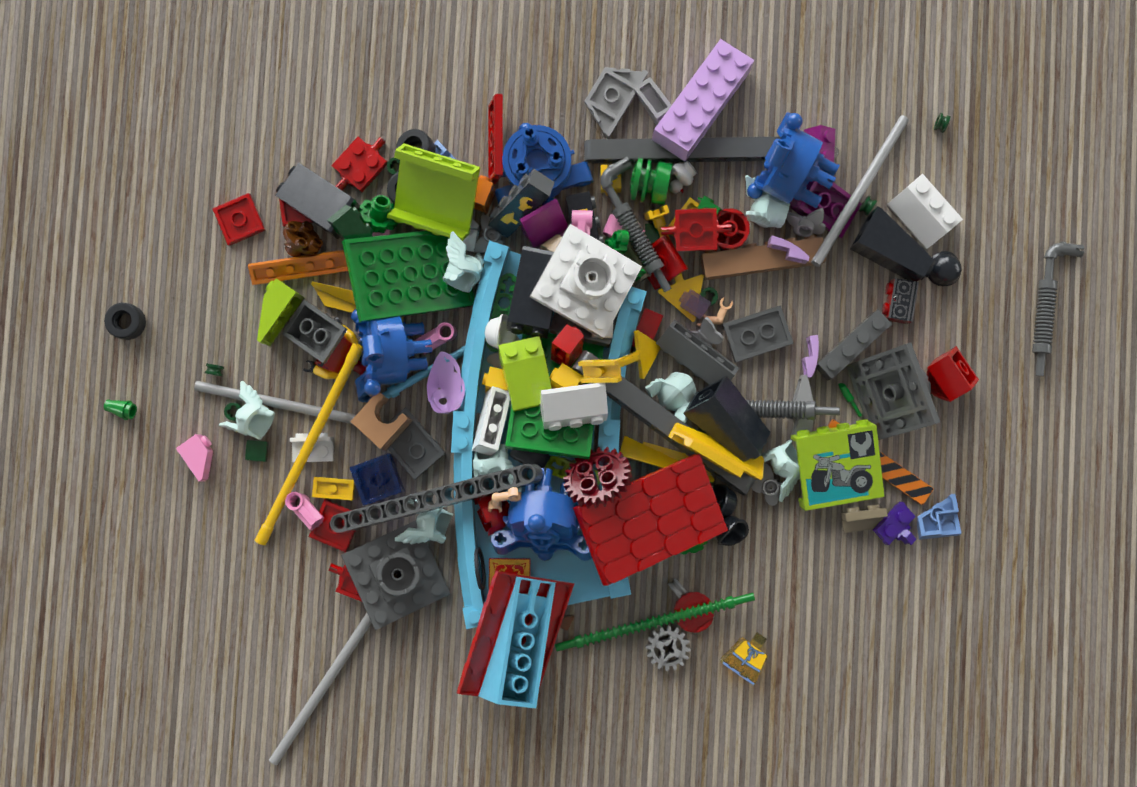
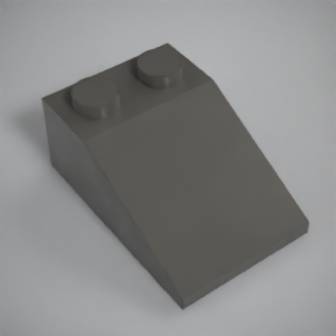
M303 300L282 334L316 359L326 364L348 329L318 307Z

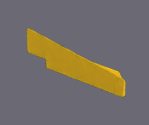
M312 281L311 285L316 290L324 306L349 313L356 309L352 290Z
M675 423L668 436L672 440L696 454L700 453L701 457L733 476L741 478L744 472L754 479L762 480L764 472L763 456L743 462L710 435L680 423Z
M624 436L620 452H622L624 457L660 468L689 457L685 453L644 441L642 444L627 436ZM706 470L710 482L714 483L711 473Z

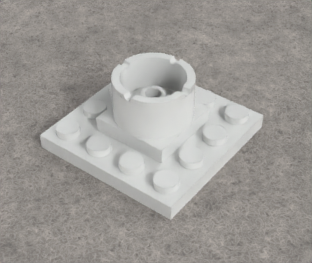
M570 224L530 298L603 339L642 266Z

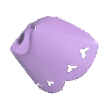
M441 351L436 357L428 376L427 396L433 411L448 414L461 406L465 394V384L461 378L460 368L456 360L448 353ZM445 398L447 403L442 405L439 403V399Z

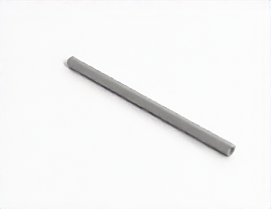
M901 115L881 146L813 257L811 263L814 266L820 267L909 122L906 116Z
M196 381L195 391L244 401L239 397L240 390L201 381ZM258 394L263 402L262 405L312 416H318L322 408ZM332 410L328 419L352 424L350 421L356 414Z
M367 613L270 757L269 761L272 764L278 765L372 624Z

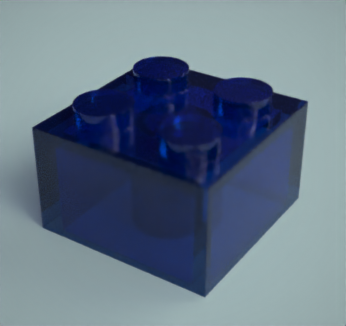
M387 453L349 467L363 506L405 492L392 453Z

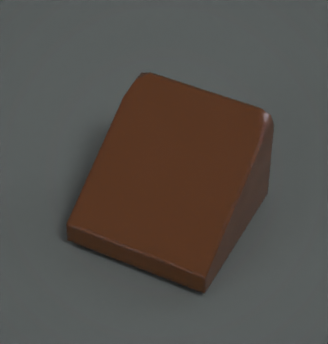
M564 615L560 628L567 631L574 619V615Z

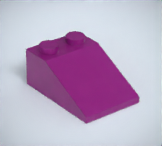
M810 181L806 185V189L822 197L818 207L814 208L795 198L790 202L789 207L802 217H807L811 212L823 208L824 219L822 223L826 226L825 230L830 231L851 195L834 182L832 187L828 189L815 181ZM861 202L858 203L851 217L849 218L840 235L838 236L839 238H842L844 236L849 225L854 219L856 213L861 207Z
M556 198L520 219L523 233L532 248L541 249L540 246L556 234L563 237L568 228Z

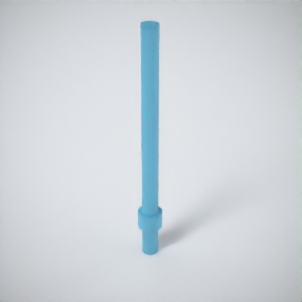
M465 346L449 355L457 360L464 356ZM433 364L428 366L427 370H421L409 377L404 383H399L396 386L394 384L391 385L382 394L388 399L397 397L401 391L429 376Z

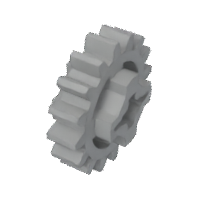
M668 625L667 630H664L659 626L660 632L657 633L653 630L654 637L647 638L651 642V644L646 645V649L651 650L647 653V657L653 656L651 663L658 662V669L665 666V670L668 671L669 666H672L674 670H677L676 664L679 663L683 666L682 659L689 658L685 654V652L691 651L690 647L686 646L689 640H683L686 634L684 632L678 634V627L671 630V626ZM663 635H668V638L659 639ZM677 638L681 642V650L676 647ZM669 643H671V647L673 650H668L667 653H665V649L663 646H668ZM654 646L660 649L659 658L655 654ZM674 656L677 657L676 659H674V660H672V661H667L668 658H671V657H674Z

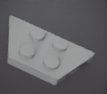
M605 67L586 97L584 104L608 139L635 97L634 88L646 79L648 75L647 70L630 71V69L622 68L617 70Z

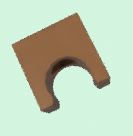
M379 392L368 401L350 422L377 447L386 451L409 426L412 420L402 413L394 422L389 424L383 423L380 418V410L387 403L388 398Z

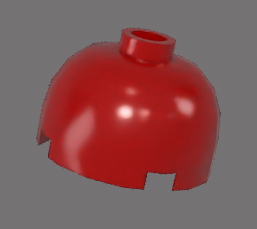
M734 208L721 210L717 214L719 225L731 224V228L723 229H732V233H719L717 246L725 250L737 249L748 239L750 234L749 221L741 211Z
M492 495L474 499L475 505L479 504L480 506L477 513L484 530L488 531V536L505 528L506 524L503 521V516H508L509 503L506 500L501 501L502 512L499 513V509H492L489 512L488 503L492 500Z

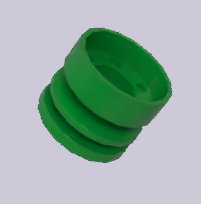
M638 158L633 168L630 182V200L635 201L637 192H642L640 202H644L646 195L651 194V204L664 206L672 164L659 162L656 170H652L651 160H648L647 168H642L643 158Z

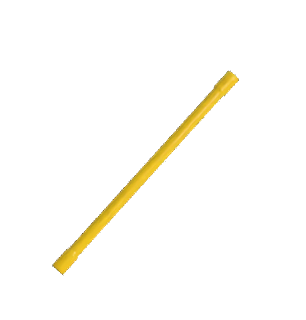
M353 342L345 362L265 522L255 538V542L258 544H267L274 525L285 505L286 497L291 493L354 366L363 352V346Z

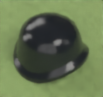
M941 251L933 255L932 258L934 260L931 264L933 269L928 279L933 284L942 287L956 283L962 271L961 263L956 255L949 251Z
M716 484L712 488L723 517L730 516L737 507V495L728 486Z
M732 515L723 517L728 531L716 536L718 545L732 546L743 541L749 533L747 522Z

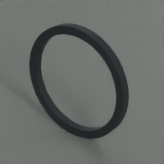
M477 547L474 552L475 575L479 589L484 590L486 584L485 564L482 550L480 547ZM478 553L482 568V584L478 569Z

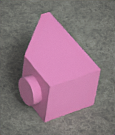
M195 434L178 446L176 450L197 480L203 482L208 480L213 450L210 447L212 445L210 440L205 435Z

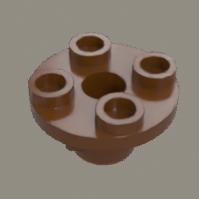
M291 221L283 229V235L287 243H284L285 250L292 257L302 256V254H316L323 245V241L313 230V225L307 221L303 223Z

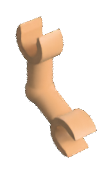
M723 297L719 303L720 309L717 316H706L704 313H698L696 317H708L713 324L721 325L724 322L727 311L731 309L733 301H731L728 307H725L722 304ZM697 323L696 326L701 327L702 323Z
M517 487L508 489L507 492L494 493L491 497L492 500L488 503V511L491 512L492 509H499V513L502 512L501 501L521 500V492H518Z

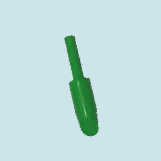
M839 383L838 386L847 403L850 402L858 417H861L862 414L853 401V395L844 383Z

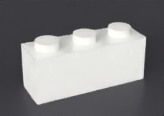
M492 386L485 393L472 451L492 456L498 451L510 403L508 391Z

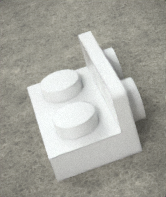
M307 433L295 434V438H290V442H292V462H295L308 436ZM321 433L307 462L334 461V437H328V433Z

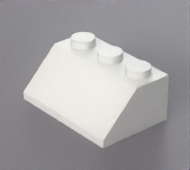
M923 174L887 204L889 209L925 249H928L963 220Z
M593 383L541 390L540 408L544 429L555 431L565 426L577 428L587 423L598 425L607 421L606 384Z

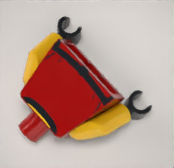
M334 317L336 321L343 325L337 317ZM343 325L348 330L326 364L318 359L315 362L307 360L306 362L311 364V368L309 370L303 368V371L314 373L324 379H336L353 342L357 344L359 342L355 333ZM358 360L353 371L362 375L366 370V366H363L362 362Z

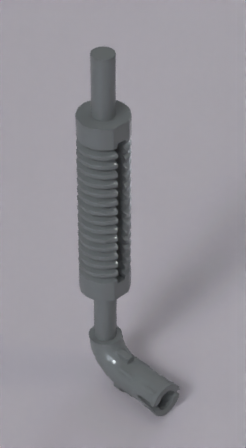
M626 156L615 164L607 166V169L604 170L601 176V186L615 206L612 213L618 219L617 222H620L619 225L622 226V229L629 232V242H632L631 246H633L635 252H638L637 256L643 262L642 265L645 266L648 275L654 273L663 291L667 292L672 288L660 269L664 264L661 259H657L659 257L656 255L657 252H654L653 245H650L651 242H648L647 235H644L645 232H642L643 228H641V225H638L639 222H636L637 218H635L633 212H630L631 208L628 202L622 204L612 187L613 180L617 179L618 175L633 168L632 163H628L629 158Z
M1061 241L1050 246L1045 253L1044 279L1038 282L1039 294L1037 296L1039 298H1037L1038 306H1036V312L1038 313H1036L1037 317L1035 319L1037 321H1035L1036 328L1034 329L1036 331L1034 335L1036 336L1033 337L1035 340H1033L1032 353H1037L1035 376H1044L1046 354L1052 353L1051 340L1053 337L1051 336H1053V333L1051 332L1054 331L1052 328H1054L1053 321L1055 319L1053 317H1055V314L1053 313H1055V298L1057 297L1055 290L1058 287V281L1053 280L1054 260L1057 259V256L1064 257V255L1081 258L1084 251H1080V249H1085L1084 245L1069 244Z
M746 400L759 418L763 416V418L767 417L768 419L770 417L771 419L774 417L775 419H781V417L783 419L785 417L787 419L789 417L790 419H793V417L794 419H797V417L801 419L802 417L804 420L806 417L807 420H815L816 415H840V407H819L816 405V401H807L805 403V401L782 402L780 400L778 402L776 400L774 402L771 400L770 402V400H767L766 402V400H763L762 402V400ZM699 427L698 431L707 434L704 430H702Z

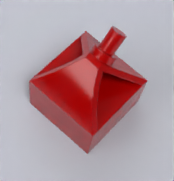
M957 346L935 358L927 367L928 381L931 385L930 394L945 401L951 402L969 392L979 381Z

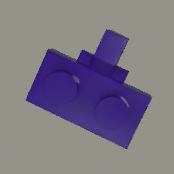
M898 502L887 514L888 516L884 517L875 526L873 531L885 545H890L894 539L897 541L902 540L904 544L912 545L916 538L909 531L911 527L908 524L915 518V515L904 502Z

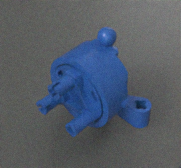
M787 112L777 129L781 139L774 140L765 156L764 168L767 170L762 171L756 177L754 183L749 185L747 189L750 198H760L764 191L787 204H790L793 198L817 208L822 197L806 189V185L810 181H815L828 189L832 187L836 179L833 176L840 165L824 158V155L819 153L823 144L821 140L800 130L803 121L798 113Z
M523 123L519 126L518 131L509 138L503 150L502 162L504 172L501 177H506L510 185L495 190L498 205L503 196L509 195L514 185H519L523 175H528L533 169H536L555 182L550 197L542 206L554 200L553 197L558 195L561 190L587 186L594 182L588 162L571 165V156L575 154L574 150L570 151L568 143L560 133L547 126Z
M355 309L352 312L351 319L356 324L355 332H358V336L361 337L358 344L363 346L362 365L366 366V372L355 380L358 401L368 402L380 392L381 385L404 383L407 379V373H410V371L428 369L426 357L409 359L410 356H414L417 353H432V347H425L426 345H432L430 339L413 341L407 338V336L424 335L423 322L405 324L400 316L359 323L357 310Z
M541 468L543 477L540 482L525 486L524 491L521 492V500L510 501L508 516H503V521L510 531L498 530L493 533L491 542L495 552L500 555H506L515 549L526 547L531 548L541 560L548 561L556 551L568 550L583 561L592 559L588 547L583 551L584 546H587L584 535H577L578 530L581 528L573 507L578 506V502L573 503L571 497L567 495L563 485L565 482L560 484V493L552 492L551 478L553 471L546 468L545 473V469Z

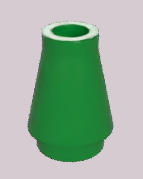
M108 399L104 403V410L124 420L135 417L137 406L132 401Z

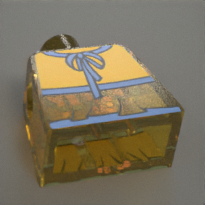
M756 632L751 641H748L743 636L740 637L720 658V662L752 685H755L768 658V654L761 650L767 638Z

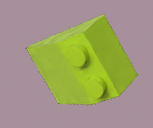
M277 278L269 282L265 289L266 293L263 298L257 341L267 346L272 345L305 298Z
M537 336L498 345L499 359L513 412L540 406L541 390L552 389L540 337Z

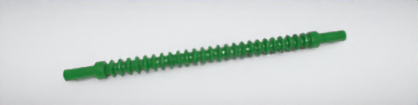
M754 593L737 597L728 596L725 600L721 598L720 601L717 602L715 600L714 603L709 601V604L703 603V606L698 604L697 607L692 606L691 609L686 607V610L680 609V612L675 610V613H671L670 611L668 615L666 613H663V616L658 614L657 618L652 616V619H649L647 617L645 621L641 619V622L635 620L634 624L632 622H629V625L624 623L622 627L618 625V628L613 626L612 629L607 628L606 631L601 629V632L596 631L595 634L590 632V635L585 633L583 637L577 635L574 639L556 643L555 648L557 652L573 647L579 649L583 648L585 644L589 646V643L594 645L596 641L598 643L601 640L606 642L607 638L609 640H612V637L617 639L619 635L623 637V634L628 636L629 633L634 634L635 631L640 633V630L646 631V628L651 630V627L657 628L658 625L660 627H663V624L668 626L669 622L674 624V621H677L679 623L681 619L685 621V618L691 620L692 616L697 618V615H700L702 617L704 613L708 615V612L714 614L715 610L720 612V609H723V611H725V608L733 609L736 605L755 601Z

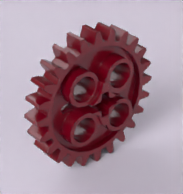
M598 447L596 452H593L591 449L589 460L575 458V464L569 463L571 469L565 470L567 476L563 477L566 493L571 497L573 503L578 502L580 507L585 503L588 509L594 504L597 509L599 503L606 507L607 501L614 503L615 496L621 498L620 492H627L625 485H631L629 479L633 476L628 459L623 456L622 452L617 453L615 448L610 452L608 447L601 451L600 447ZM594 464H596V468L598 470V477L602 485L601 491L597 484L598 480L594 472Z

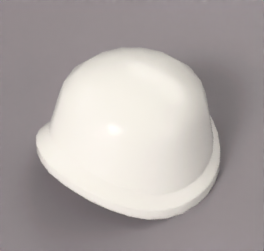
M501 314L500 317L491 319L485 328L487 343L497 349L498 345L516 341L517 334L507 331L508 316L506 314Z

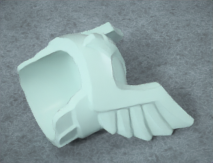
M748 175L745 176L747 196L749 185L753 184L756 179ZM763 191L760 198L753 199L754 203L750 211H746L748 221H752L763 228H781L787 218L790 204Z
M452 231L450 239H448V246L446 247L449 264L443 281L456 289L469 293L481 278L484 263L483 257L480 253H477L475 257L466 255V244Z
M674 372L665 380L659 378L650 382L645 387L648 396L652 398L657 395L659 404L666 410L675 411L674 416L686 423L687 417L683 413L696 393L693 379L687 374Z
M241 381L239 397L246 404L237 410L235 415L236 423L226 421L220 423L219 426L261 440L270 428L275 412L262 405L263 402L257 391L253 390L244 381Z
M788 440L785 444L772 448V450H768L760 455L764 457V462L771 461L773 472L776 475L778 474L786 478L780 486V502L789 495L794 485L800 479L797 450L792 445V440Z
M500 444L498 451L492 456L475 452L473 478L514 467L512 462L508 460V449L505 448L504 444ZM510 474L508 477V482L512 484L514 481V477L512 474Z
M443 508L420 513L416 518L417 528H408L395 537V541L412 545L431 540L442 544L446 540L445 534L454 514Z

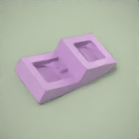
M775 236L769 238L767 247L786 251L785 260L806 264L809 261V256L793 243Z
M818 335L806 338L809 357L801 359L803 374L807 375L808 378L813 376L817 365L819 352Z

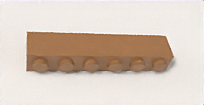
M816 235L804 237L805 240L798 241L797 238L785 239L799 247L809 256V261L806 264L785 260L787 252L767 247L768 241L762 246L752 243L745 245V248L719 252L717 250H706L700 257L704 281L813 266L811 261L823 243V237L817 238Z

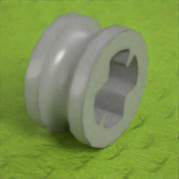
M674 578L673 583H668V586L680 598L681 594L687 591Z

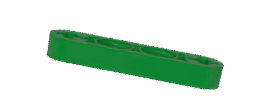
M506 273L500 278L491 319L500 317L501 314L509 315L512 296L507 293H501V290L506 291V284L503 282L508 281V278H512V282L515 283L516 276L511 273ZM515 284L510 285L509 293H513ZM503 297L510 300L509 307L505 309L499 306V300ZM486 341L487 348L490 351L498 352L497 348H493Z

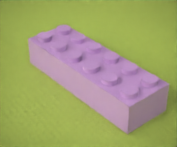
M720 39L655 127L652 141L683 161H686L750 73L754 60Z

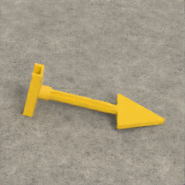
M667 205L657 210L643 213L646 221H653L660 238L663 236L661 232L667 231L661 230V227L666 225L664 215L670 213ZM681 273L674 278L675 284L670 285L672 289L664 292L661 288L658 290V293L691 322H695L704 276L701 274L684 280Z
M635 330V352L618 359L579 361L578 365L582 366L584 378L580 379L581 383H618L622 381L620 368L635 361L638 362L639 378L645 379L660 351V347L656 344L657 342L639 330Z

